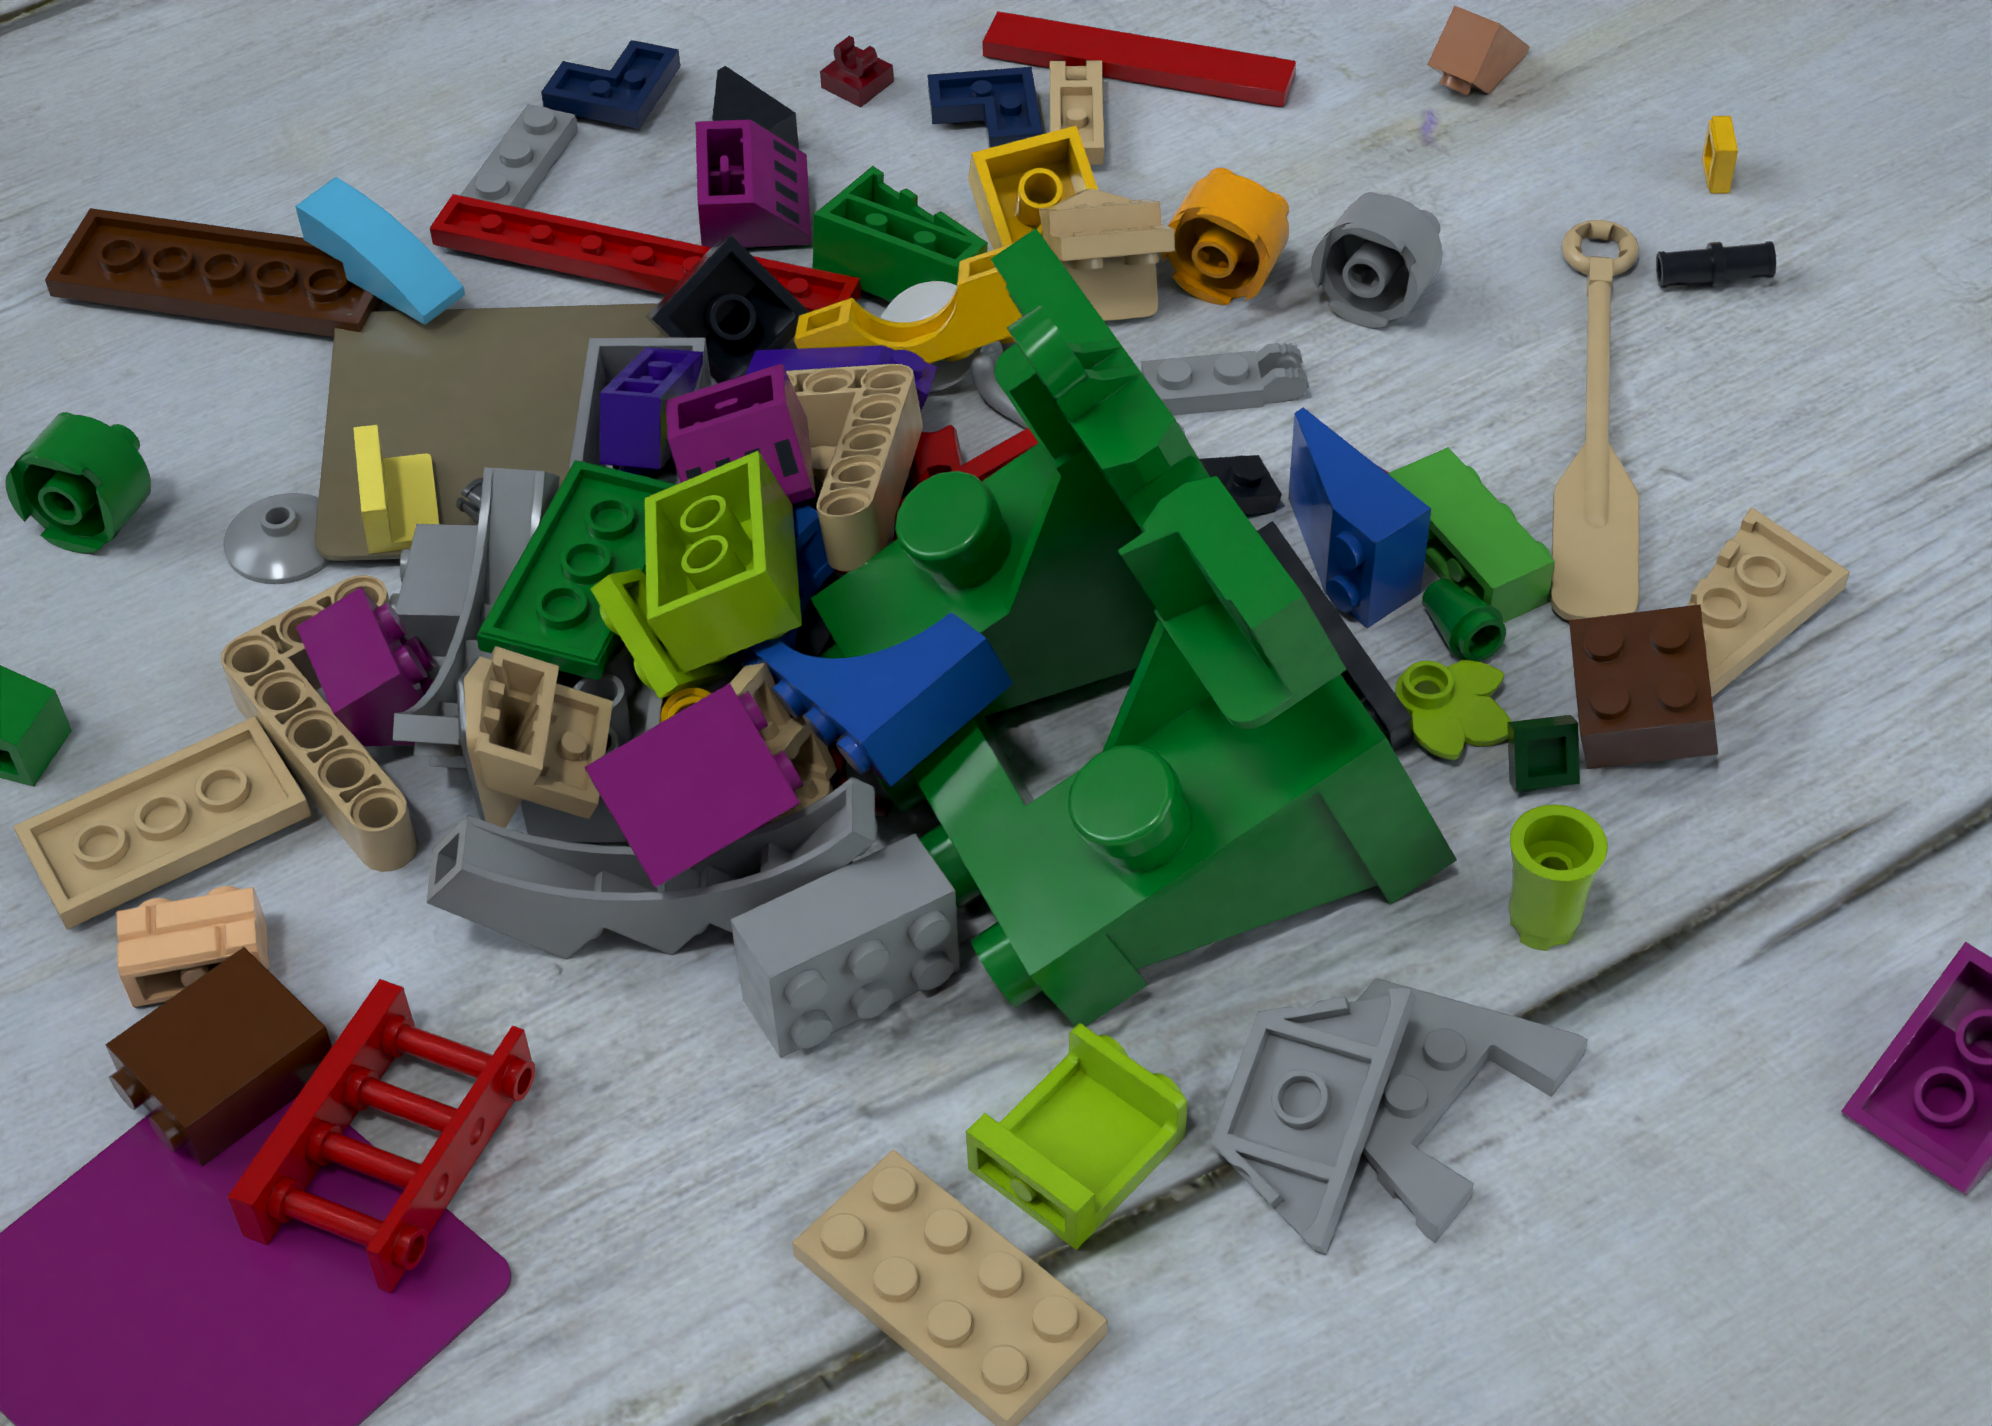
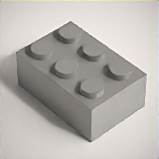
M915 834L730 919L743 1001L780 1058L800 1048L807 1049L817 1046L831 1033L860 1019L874 1018L887 1010L891 1004L920 990L934 989L943 984L951 975L960 972L955 889Z

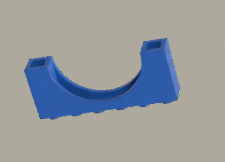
M804 501L792 505L801 619L811 601L810 598L814 596L823 582L835 570L827 561L818 513ZM952 612L928 629L904 642L875 653L857 657L829 659L813 657L795 651L798 628L788 631L779 638L765 640L726 657L734 666H737L739 663L743 667L766 663L776 684L772 688V692L782 706L795 719L805 713L803 718L808 726L828 747L837 741L836 747L860 775H863L870 769L890 787L1013 684L987 638Z

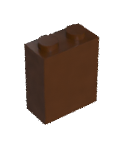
M245 947L105 1044L117 1070L109 1076V1079L122 1100L132 1110L137 1109L143 1104L152 1114L149 1122L161 1141L172 1152L177 1151L183 1146L201 1166H204L296 1098L332 1047L325 1025Z

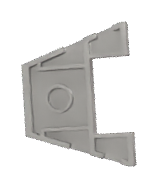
M1375 978L1357 1000L1389 995L1388 989L1396 987L1411 989L1416 1000L1362 1154L1378 1171L1377 1180L1393 1199L1397 1196L1402 1199L1417 1217L1416 1226L1428 1239L1436 1243L1471 1199L1474 1183L1418 1149V1145L1487 1061L1496 1063L1552 1097L1585 1055L1588 1039L1576 1033Z

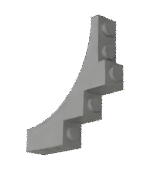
M484 467L473 561L453 640L445 660L426 694L416 705L408 710L394 713L393 740L415 742L414 755L430 756L429 766L450 768L449 780L470 782L459 739L457 681L476 657L482 656L491 659L492 653L479 650L476 635L559 489L560 476L546 471Z
M851 777L829 795L803 810L757 828L657 888L653 887L630 846H601L543 838L500 827L467 815L432 849L426 903L565 959L571 957L590 939H596L604 928L673 955L695 935L702 934L709 923L732 932L730 919L845 867L857 856L866 853L875 842L877 834L875 790L873 786Z

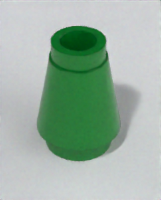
M1449 579L1436 580L1427 587L1422 597V604L1428 610L1448 647L1456 657L1480 662L1490 658L1501 648L1506 637V628L1503 624L1502 614L1498 609L1462 589Z

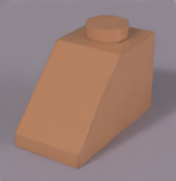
M1454 5L1427 65L1442 75L1439 84L1455 92L1468 96L1471 88L1489 94L1524 59L1530 46L1500 23Z

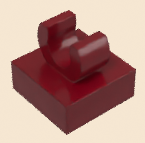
M848 36L834 47L835 60L820 71L821 88L861 108L894 82L893 65L878 58L876 50L872 46H868L864 50L854 46V38Z

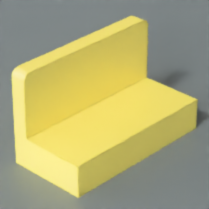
M378 425L353 427L361 513L369 554L410 549L416 524H440L431 455L425 453L383 458Z

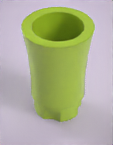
M1542 805L1522 814L1511 829L1510 847L1513 867L1508 908L1511 916L1510 925L1518 932L1520 942L1532 949L1547 951L1555 945L1568 944L1574 936L1576 928L1582 921L1586 900L1593 880L1606 858L1608 842L1602 827L1585 812L1565 805Z

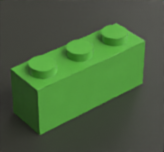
M1449 447L1388 473V475L1431 508L1425 562L1440 579H1449L1462 589L1498 609L1502 614L1503 623L1548 603L1555 563L1550 551L1542 542L1535 541L1517 521L1511 508L1504 503H1500L1482 484L1477 472L1472 467L1466 466Z

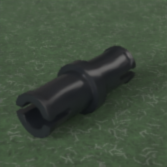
M1772 241L1723 247L1721 242H1710L1707 244L1706 249L1674 252L1659 251L1656 256V275L1660 288L1706 282L1709 283L1711 288L1723 287L1725 281L1760 277L1773 278L1776 274V252Z

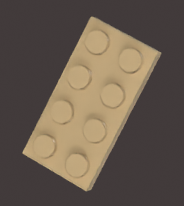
M254 716L18 823L13 828L66 930L312 815L307 799Z
M894 1149L792 1242L794 1257L995 1426H1017L1107 1335L1108 1320Z

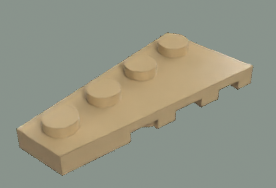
M1752 507L1743 518L1741 527L1733 540L1729 539L1718 554L1717 562L1706 579L1702 578L1692 592L1690 602L1687 605L1701 604L1712 697L1843 591L1850 573L1849 570Z

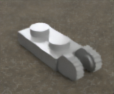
M1279 343L1267 344L1257 353L1255 351L1141 361V373L1172 415L1264 407V404L1298 400L1299 397H1304V393L1308 392L1307 388H1309L1306 373L1303 370H1298V368H1301V363H1303L1301 351L1297 349V345L1293 346L1292 343H1284L1283 345H1279Z

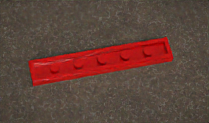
M997 11L982 41L983 56L987 58L1050 68V61H1065V66H1086V61L1102 60V77L1276 107H1284L1296 76L1295 60Z

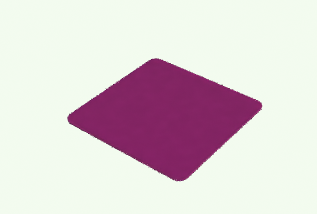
M296 1098L204 1166H201L183 1146L177 1151L172 1152L153 1130L149 1122L152 1114L149 1113L0 1233V1412L14 1426H359L506 1293L511 1283L510 1267L497 1251L447 1208L428 1235V1243L422 1259L414 1269L405 1271L392 1293L378 1288L365 1251L367 1246L292 1218L290 1221L282 1223L268 1245L244 1237L227 1196ZM349 1124L342 1133L344 1136L373 1146ZM330 1162L326 1166H320L304 1191L384 1221L404 1189Z

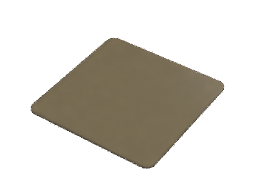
M657 304L446 309L426 325L402 311H371L361 332L335 328L315 530V547L318 554L332 561L400 559L402 550L369 554L361 513L353 427L378 425L383 458L425 453L431 455L439 523L442 525H478L465 512H461L456 507V501L461 497L469 501L461 492L473 480L483 478L484 467L546 471L560 476V487L569 471L589 338H667L646 318Z

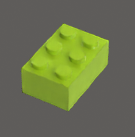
M759 451L645 498L647 621L683 673L706 664L720 662L733 653L765 640L779 638L788 631L802 626L793 506Z

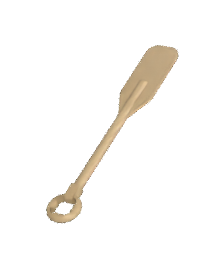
M1587 220L1574 225L1565 233L1561 244L1564 259L1573 269L1587 275L1588 297L1585 443L1557 482L1553 495L1552 558L1555 563L1551 581L1550 601L1553 610L1568 621L1633 613L1637 611L1639 602V495L1635 485L1609 443L1612 277L1625 273L1636 263L1639 246L1636 237L1627 228L1616 222L1606 220ZM1582 239H1602L1607 241L1611 239L1619 243L1618 258L1591 256L1589 258L1581 254Z

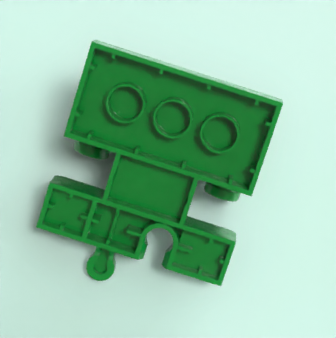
M1035 228L990 260L1006 283L1005 287L1010 293L1009 296L1022 315L1020 319L1007 327L1016 343L999 356L995 364L994 375L996 381L1038 441V444L983 481L972 474L952 471L938 473L919 483L906 496L898 510L895 527L898 539L873 555L863 566L848 572L810 599L836 642L832 647L818 655L817 657L819 658L857 657L890 648L923 632L950 612L973 627L989 641L1013 684L890 787L876 774L875 776L903 813L909 812L926 799L928 800L941 824L919 838V840L955 889L956 907L961 908L982 894L998 922L972 938L971 944L984 968L1010 1004L1018 1008L1044 991L1075 1026L1080 1023L1086 1027L1147 986L1146 981L1138 970L1140 968L1374 886L1379 887L1391 905L1456 862L1457 859L1389 741L1341 676V673L1347 669L1300 589L1217 476L1210 477L1174 416L1037 228ZM1137 668L1102 752L1096 754L1079 771L1034 800L984 716Z

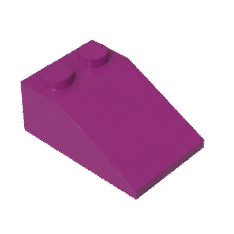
M1967 942L1963 944L1841 1110L1844 1116L1964 1196L1969 1193L1992 1167V958Z

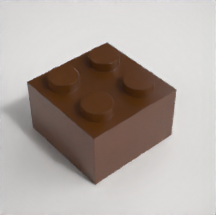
M1701 604L1569 620L1579 729L1587 769L1719 755Z

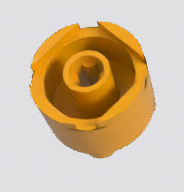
M1215 168L1211 170L1206 177L1197 181L1190 188L1168 224V227L1174 228L1175 251L1161 252L1163 261L1168 257L1173 268L1176 270L1172 276L1181 288L1194 297L1217 305H1229L1230 301L1234 298L1246 297L1245 301L1255 297L1262 289L1287 245L1289 238L1288 203L1281 195L1269 192L1257 182L1240 175H1235L1229 169Z

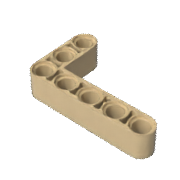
M902 364L786 371L807 416L810 448L837 446L817 501V513L828 564L839 571H853L863 566L873 555L886 547L921 436L923 422L914 373L909 366Z
M359 575L339 582L236 637L222 651L221 663L238 710L247 720L254 716L257 718L291 775L360 860L370 869L386 872L404 867L413 860L417 853L418 841L406 799L355 736L338 720L329 705L316 691L321 688V684L296 628L299 624L360 587L364 589L378 606L386 602L389 603L387 589L381 580L368 575Z

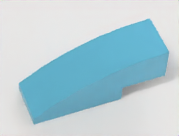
M338 177L329 181L295 206L304 241L341 261L348 281L420 323L428 324L465 295L464 286L413 233L366 195Z

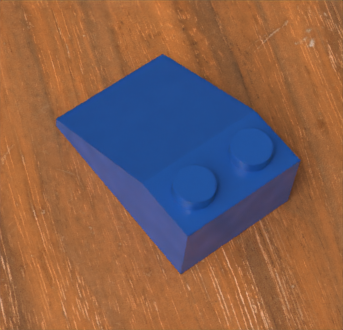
M1304 407L1294 413L1289 502L1325 594L1337 609L1345 613L1348 612L1364 627L1369 628L1421 594L1431 508Z

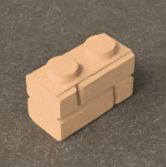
M222 886L209 891L205 896L177 901L154 898L143 902L137 908L116 911L117 937L119 941L117 943L118 971L133 1007L168 1001L243 947L270 972L267 953V925L254 887L239 889L232 886Z

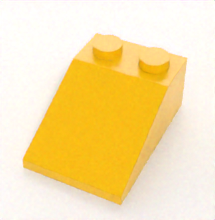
M1077 125L971 153L968 182L983 228L993 250L1015 243L1035 228L1043 237L1039 208L1053 207L1055 204L1088 188L1098 190Z

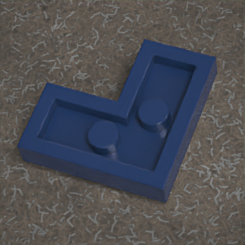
M631 40L611 70L562 61L541 91L543 107L574 114L575 116L640 129L681 66L679 49Z
M1032 67L927 75L932 124H962L970 121L985 120L989 148L1042 134Z

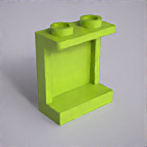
M1079 1023L1069 1032V1051L1066 1057L1000 1122L984 1113L966 1130L968 1170L1077 1250L1186 1137L1187 1099L1183 1096L1180 1088L1169 1077L1161 1073L1152 1074L1128 1057L1124 1048L1116 1040L1103 1034L1098 1036Z

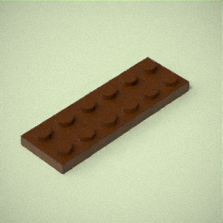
M93 208L89 209L45 278L47 288L52 297L334 337L335 328L361 332L371 311H378L383 300L348 281L341 261L304 241L302 237Z

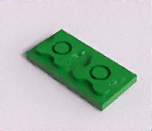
M574 460L476 636L479 650L492 653L495 646L557 665L559 666V671L599 681L621 637L612 632L604 623L600 615V604L590 588L609 574L640 569L646 575L645 498L677 484Z

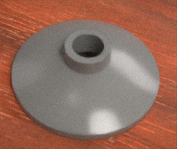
M284 493L261 499L243 509L229 524L224 536V551L231 567L246 579L264 584L291 583L308 578L324 569L332 560L320 556L315 547L319 497L303 493Z

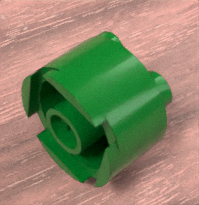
M62 412L51 421L9 470L5 480L9 501L24 522L31 515L45 528L40 536L51 544L76 553H93L98 551L104 544L116 537L151 493L149 470L138 452L140 441L133 431L121 424L109 426L91 417Z

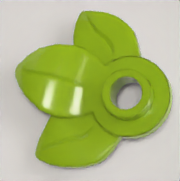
M1425 660L1411 664L1398 678L1395 694L1413 718L1414 737L1421 746L1432 754L1441 758L1455 760L1461 755L1465 743L1473 746H1491L1508 739L1507 722H1512V720L1490 697L1503 682L1504 672L1488 664L1471 660H1461L1447 667L1435 661Z

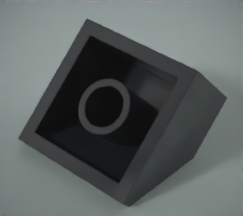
M723 235L652 309L646 318L667 338H706L710 376L718 384L745 375L756 350L783 349L795 336L799 316L809 311L732 235Z

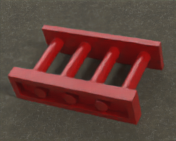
M379 979L227 1196L242 1235L268 1245L282 1223H286L293 1218L367 1246L365 1251L378 1288L392 1293L405 1271L414 1269L422 1259L427 1247L428 1235L514 1101H521L529 1092L535 1076V1064L531 1058L525 1030L512 1025L494 1054L486 1053L416 1028L404 987ZM404 1054L477 1079L458 1109L380 1081L395 1057L399 1058ZM371 1107L439 1132L441 1135L420 1164L344 1136L342 1133L359 1111H364ZM330 1162L404 1189L384 1221L304 1190L320 1166H326Z

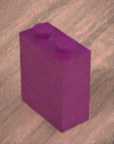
M729 683L585 766L586 773L654 888L659 887L800 803L794 790L803 786V783L786 753L781 750L772 756L759 731L768 727V723L749 691L737 696Z

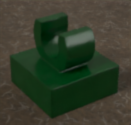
M1572 715L1507 722L1509 783L1516 792L1580 784L1578 722Z

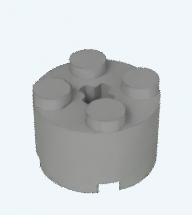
M1374 192L1364 193L1344 211L1315 248L1311 261V273L1316 288L1318 289L1322 285L1327 295L1331 298L1327 305L1337 315L1353 324L1377 328L1386 326L1389 321L1398 318L1402 319L1411 311L1440 270L1443 251L1439 237V221L1432 213L1419 210L1413 204L1398 197L1379 195Z

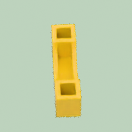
M1012 244L960 261L958 282L954 294L941 310L930 317L914 322H892L872 315L853 298L800 315L794 338L795 344L798 349L883 345L894 350L914 352L930 364L942 359L948 362L964 359L971 355L976 348L996 341L1002 344L1013 343L1015 340L1007 327L1020 319L1022 315L1010 298V293L1005 287L1006 283L990 260Z

